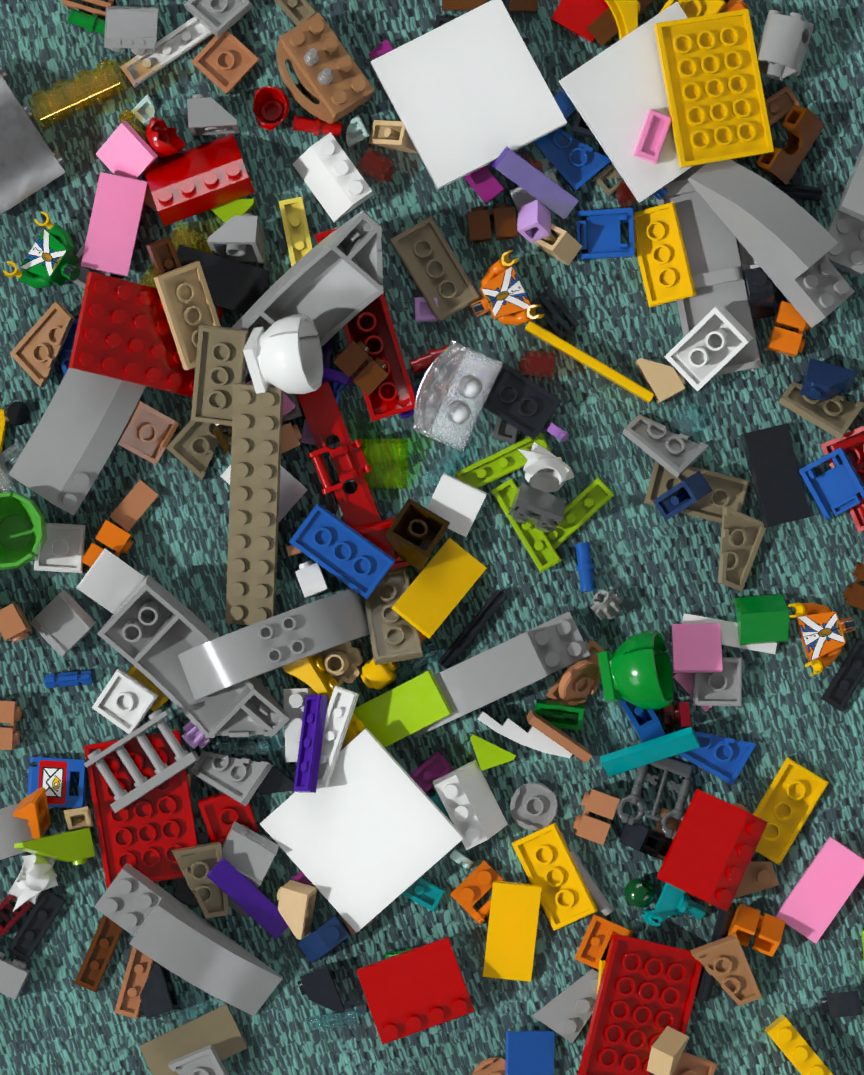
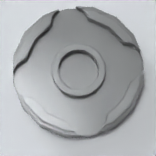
M531 782L523 784L516 789L511 797V815L516 823L524 829L540 830L550 825L557 815L558 803L556 796L549 787L542 783Z

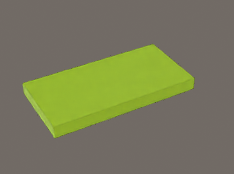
M431 670L354 709L358 720L364 724L365 729L367 728L384 748L453 713Z

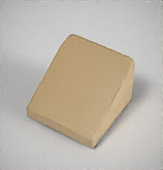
M88 806L64 810L69 831L93 827V816Z

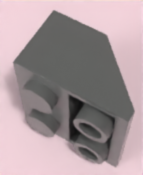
M521 483L517 488L508 515L513 516V520L516 522L536 525L535 528L542 532H553L562 521L567 500Z

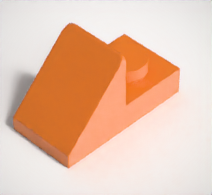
M43 787L38 788L22 799L12 814L13 817L28 820L32 838L35 839L43 837L51 825L46 791Z

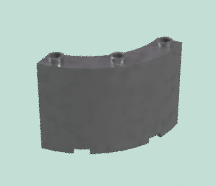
M1 65L0 215L66 173L61 166L64 160L57 150L51 151L31 121L34 115L26 104L21 106L6 83L5 79L8 76Z

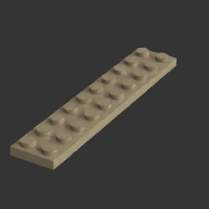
M235 383L233 386L225 623L252 625L275 616L283 391L271 385L268 386L266 392L256 394L253 384Z

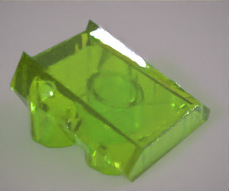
M361 439L363 444L361 448L366 462L371 465L373 470L364 474L369 489H407L408 439Z

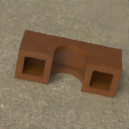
M796 105L792 106L781 123V126L788 133V141L783 149L773 147L774 152L761 155L755 164L771 180L785 185L794 176L796 169L806 157L807 152L825 126L809 109Z

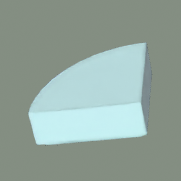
M146 95L131 111L146 127L149 124L150 118L155 117V107L151 98Z
M358 114L350 121L346 130L348 147L370 137Z
M455 848L450 854V858L465 869H470L474 863Z

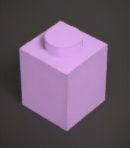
M539 200L518 207L517 231L530 243L551 235V212Z

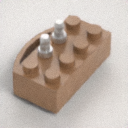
M320 13L315 14L280 36L276 46V59L281 78L290 94L309 113L332 124L371 99L374 88ZM285 61L290 65L300 83L317 104L310 101L296 87L288 73Z

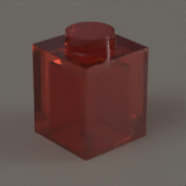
M370 147L357 166V170L361 174L380 185H383L385 181L389 183L396 171L393 169L394 161Z
M526 350L525 356H520L519 370L524 371L523 375L525 377L552 379L555 353Z

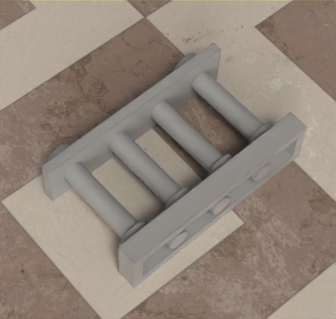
M159 709L148 716L150 721L104 751H101L99 748L87 756L89 760L84 763L85 767H91L95 764L115 795L113 797L115 802L110 804L115 813L129 806L200 759L196 751L190 753L187 750L184 751L164 718L171 715L169 710L162 712ZM155 724L176 755L174 758L177 762L170 766L167 763H163L144 733ZM135 737L156 769L154 770L156 775L149 780L146 776L143 777L124 747L126 743ZM116 751L136 782L134 783L136 788L129 793L126 789H122L103 759Z

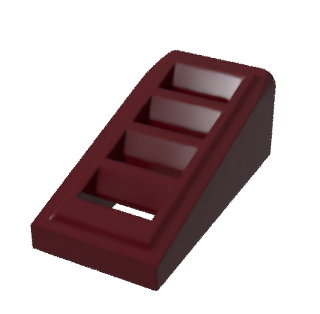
M9 894L0 904V918L7 925L4 928L0 924V935L2 937L33 905L32 902L28 900L26 906L24 904L19 906L21 911L18 913L8 903L12 900L16 904L17 897ZM3 908H6L14 916L12 920L1 911Z

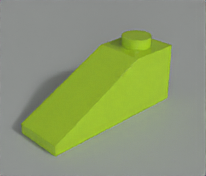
M90 827L14 843L15 849L61 862L72 861L73 866L88 863L87 858L95 856Z

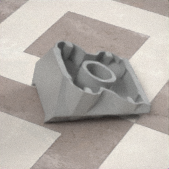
M107 6L104 48H109L116 52H120L124 48H130L135 55L139 56L146 55L149 49H155L159 8Z
M63 590L30 624L63 657L93 629L96 622Z
M234 822L221 848L223 858L258 888L262 884L277 854L279 845L274 843L270 836L265 834L259 835L250 830L248 826Z

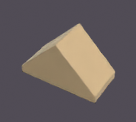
M667 1026L651 1047L647 1071L654 1075H672L690 1037Z

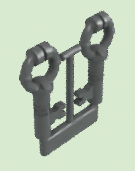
M668 757L638 768L631 794L619 801L617 812L622 819L621 822H627L629 825L639 822L644 815L656 821L661 820V828L665 837H671L674 840L677 830L667 828L668 819L673 817L682 821L684 818V808L692 785L690 778L693 772V765ZM647 765L664 770L651 814L644 813L645 809L640 795L644 782H650L651 785L656 786L657 782L655 780H658L659 776H651L647 773L649 768ZM668 772L685 777L682 784H676V782L671 780L669 782L671 786H668L667 790L675 791L679 794L674 810L666 813L662 819L656 816ZM627 802L638 806L639 811L636 816H629V814L623 813L624 805Z

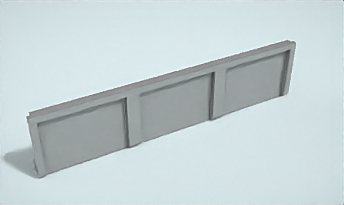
M706 164L693 166L666 184L664 187L668 190L667 195L661 200L657 199L658 206L675 202L697 296L677 301L683 337L714 307L721 303L754 339L715 376L743 370L755 371V369L761 368L762 365L737 238L687 180Z

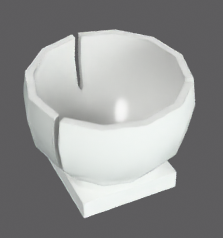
M293 314L281 318L273 323L266 332L263 326L253 329L243 349V353L256 394L266 392L269 385H273L288 394H306L316 391L321 386L323 354L319 336L301 338L318 335L313 320L306 314Z

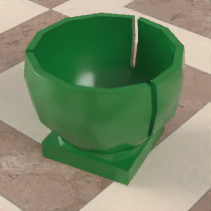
M657 630L642 631L629 636L615 652L604 651L597 653L605 701H627L641 709H660L672 703L674 694L672 667L668 652H660L667 651V647L662 635Z

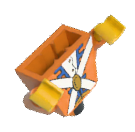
M509 250L503 253L501 259L488 269L481 281L480 293L483 299L472 303L471 306L476 317L490 311L494 321L498 320L502 324L518 326L532 319H541L544 317V314L536 315L535 310L537 307H541V305L530 304L511 266L517 263L519 258L511 261L509 254L513 250Z
M814 602L788 604V607H794L795 609L794 615H789V617L796 620L807 659L810 661L805 664V667L811 665L813 673L810 676L817 675L824 668L831 665L841 654L842 646L846 644L843 634L856 630L852 617L839 620L836 611L831 612L828 606Z

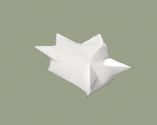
M534 442L531 451L518 449L527 459L523 470L526 472L525 479L531 487L546 493L557 492L565 481L574 478L571 468L562 461L561 457H556Z
M36 854L22 856L24 860L23 867L8 894L17 896L14 910L28 900L35 904L41 891L58 886L57 875L53 869L56 860Z

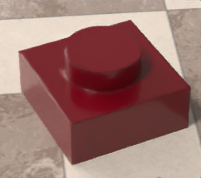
M677 702L678 707L673 709L675 722H679L680 727L691 726L689 702Z

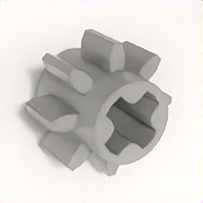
M605 590L599 591L593 597L594 605L591 609L601 620L604 618L613 619L619 614V604L622 603V600L613 590H609V592Z

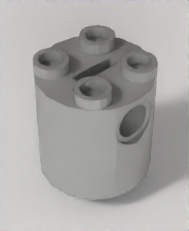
M769 10L756 52L759 69L766 77L782 81L788 76L800 75L814 24L803 21V15L791 12L787 16L779 11Z

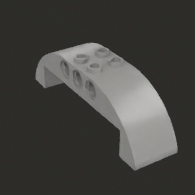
M349 589L241 628L179 654L178 657L194 700L217 693L219 690L349 641L370 635L364 599L353 589Z

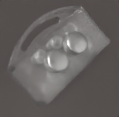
M451 340L448 348L435 359L421 381L415 401L412 429L426 437L463 451L503 363Z

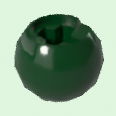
M634 878L626 885L624 895L632 906L636 905L640 908H645L655 898V889L646 879L643 881L640 878Z

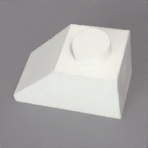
M312 560L298 565L300 570L295 571L306 599L329 590L319 564H313Z

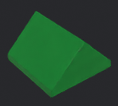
M782 594L734 598L740 645L788 642L789 609Z

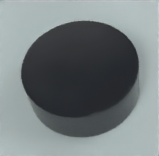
M10 402L4 409L5 420L11 425H23L29 419V408L23 402Z

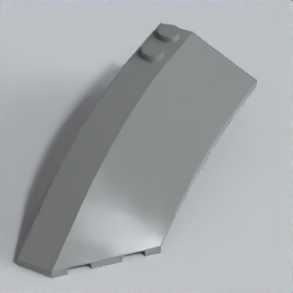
M362 210L324 238L294 264L254 303L232 328L249 330V339L253 329L263 326L266 332L273 323L281 318L293 314H306L313 320L318 335L301 338L319 336L322 347L360 311L383 294L381 226Z
M68 368L50 404L10 470L9 475L53 505L75 515L114 449L146 386Z
M149 574L130 593L98 632L102 639L150 679L191 720L205 738H215V736L249 737V735L263 734L264 736H274L290 720L288 714L257 677L194 700L178 655L216 639L218 636Z

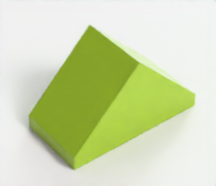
M236 199L211 210L226 223L233 216L249 214L257 204L255 199Z
M474 734L470 737L481 771L512 761L516 757L515 754Z

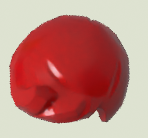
M265 86L258 89L252 105L253 113L256 115V122L267 131L273 130L285 120L289 112L290 103L288 96L280 88Z
M150 118L146 129V143L159 158L172 156L184 149L186 144L178 137L174 127H167L166 122L161 118Z

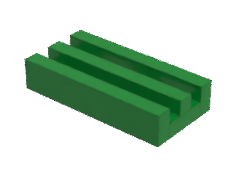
M536 699L535 713L538 715L578 719V721L542 717L555 727L573 730L582 729L583 704L569 705L566 702Z

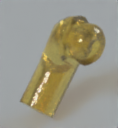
M124 109L122 114L118 116L119 122L127 121L144 140L146 132L132 122L135 114L129 109Z

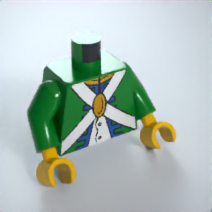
M41 212L47 218L45 223L41 224L37 219H35V222L39 226H46L49 230L44 229L20 266L22 271L18 270L17 265L12 261H8L7 264L15 268L14 272L8 273L3 270L5 276L9 278L16 276L19 281L36 289L51 287L53 284L62 286L66 279L75 281L80 275V269L75 266L78 262V257L74 254L75 246L71 235L56 222L53 224L50 221L49 214L46 212Z

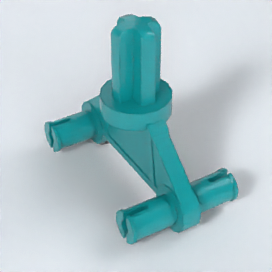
M665 883L654 910L644 909L642 911L644 914L641 913V917L648 925L660 926V922L676 914L681 915L685 913L697 919H702L706 915V907L690 900L684 891Z

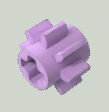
M191 720L183 727L186 732L182 737L193 749L198 745L202 749L211 741L209 738H205Z

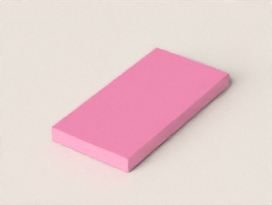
M100 172L81 267L129 277L148 182Z
M830 836L775 916L786 921L787 925L814 943H817L863 877L864 858Z

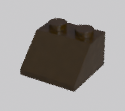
M408 498L385 536L400 559L422 571L442 540L450 522Z

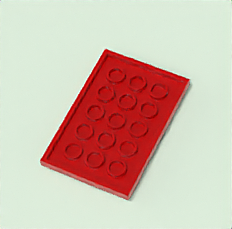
M88 272L69 368L193 397L195 371L194 368L189 370L183 369L157 288L95 272ZM214 305L219 323H221L223 307Z
M180 730L172 731L183 748ZM162 733L146 735L164 764L167 763L170 766L177 762L174 758L176 757L175 753ZM136 737L126 743L124 747L143 777L146 776L149 780L155 776L154 770L156 769ZM119 740L84 745L86 762L89 760L87 757L89 754L99 748L101 751H104ZM116 751L103 758L123 790L126 789L129 793L136 788L134 785L136 782ZM95 764L87 767L106 887H109L126 863H129L153 882L184 877L171 850L199 845L186 768L129 806L115 813L110 804L115 802L113 791Z
M612 933L578 1075H654L647 1071L651 1047L665 1028L669 1026L686 1035L702 970V964L692 956L690 950Z

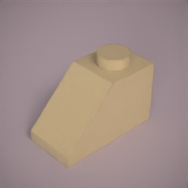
M374 120L369 144L402 152L418 153L402 121Z
M551 224V235L532 242L554 259L568 266L582 248L567 231Z
M642 358L635 361L650 391L654 393V398L658 404L685 389L683 385L686 383L685 378L678 371L676 372L674 367Z
M290 880L278 890V911L296 939L302 940L311 932L317 888Z

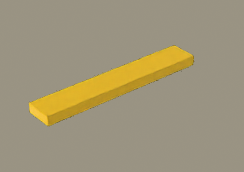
M529 321L525 327V331L645 402L649 403L653 398V392L536 323Z

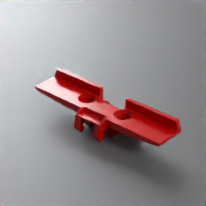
M329 382L321 384L316 391L297 394L318 449L308 453V456L312 458L324 488L322 490L323 495L334 491L345 522L352 528L380 522V516L364 477L365 473L373 470L371 465L366 462L361 448L363 446L361 439L351 442ZM330 435H337L340 439V445L335 449H331L326 445V439ZM328 451L341 482L334 486L321 454ZM354 480L357 483L355 493L347 494L344 491L343 485L345 481Z

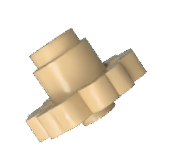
M352 641L318 653L319 657L324 660L326 671L338 682L339 686H342L344 682H354L356 677L361 674L358 666L363 663L364 659L360 648L352 647Z

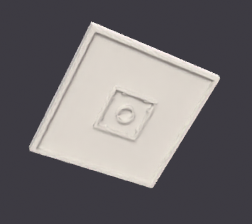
M491 0L371 61L374 71L438 190L496 161L506 146L516 151L567 125L566 119L502 0Z
M675 2L558 81L638 203L691 168H679L672 125L669 127L656 164L633 156L648 111L652 109L670 116L654 24L688 18L678 2Z
M367 728L340 751L328 786L325 787L317 784L316 793L294 792L260 823L264 830L356 933L464 839L461 832Z

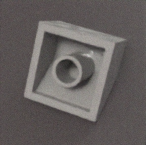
M196 94L192 96L193 98L187 99L188 127L192 136L240 133L237 120L213 98L207 97L206 94Z
M252 214L233 216L208 237L207 242L212 254L242 263H264L266 236L258 216Z

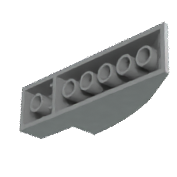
M864 144L827 229L838 244L825 254L834 267L857 277L864 273Z
M733 160L706 164L687 179L811 328L827 317L855 292L825 256L838 242L804 208L765 178Z
M570 611L433 675L453 713L414 732V738L590 656Z
M129 863L124 865L94 906V908L130 933L133 938L129 944L206 993L255 1016L283 979L281 975Z

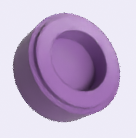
M551 422L545 428L547 432L562 442H565L570 436Z

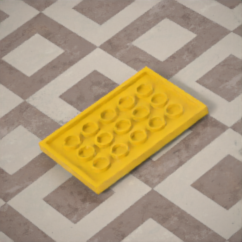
M743 9L654 24L669 114L672 118L671 125L679 168L774 152L749 10Z

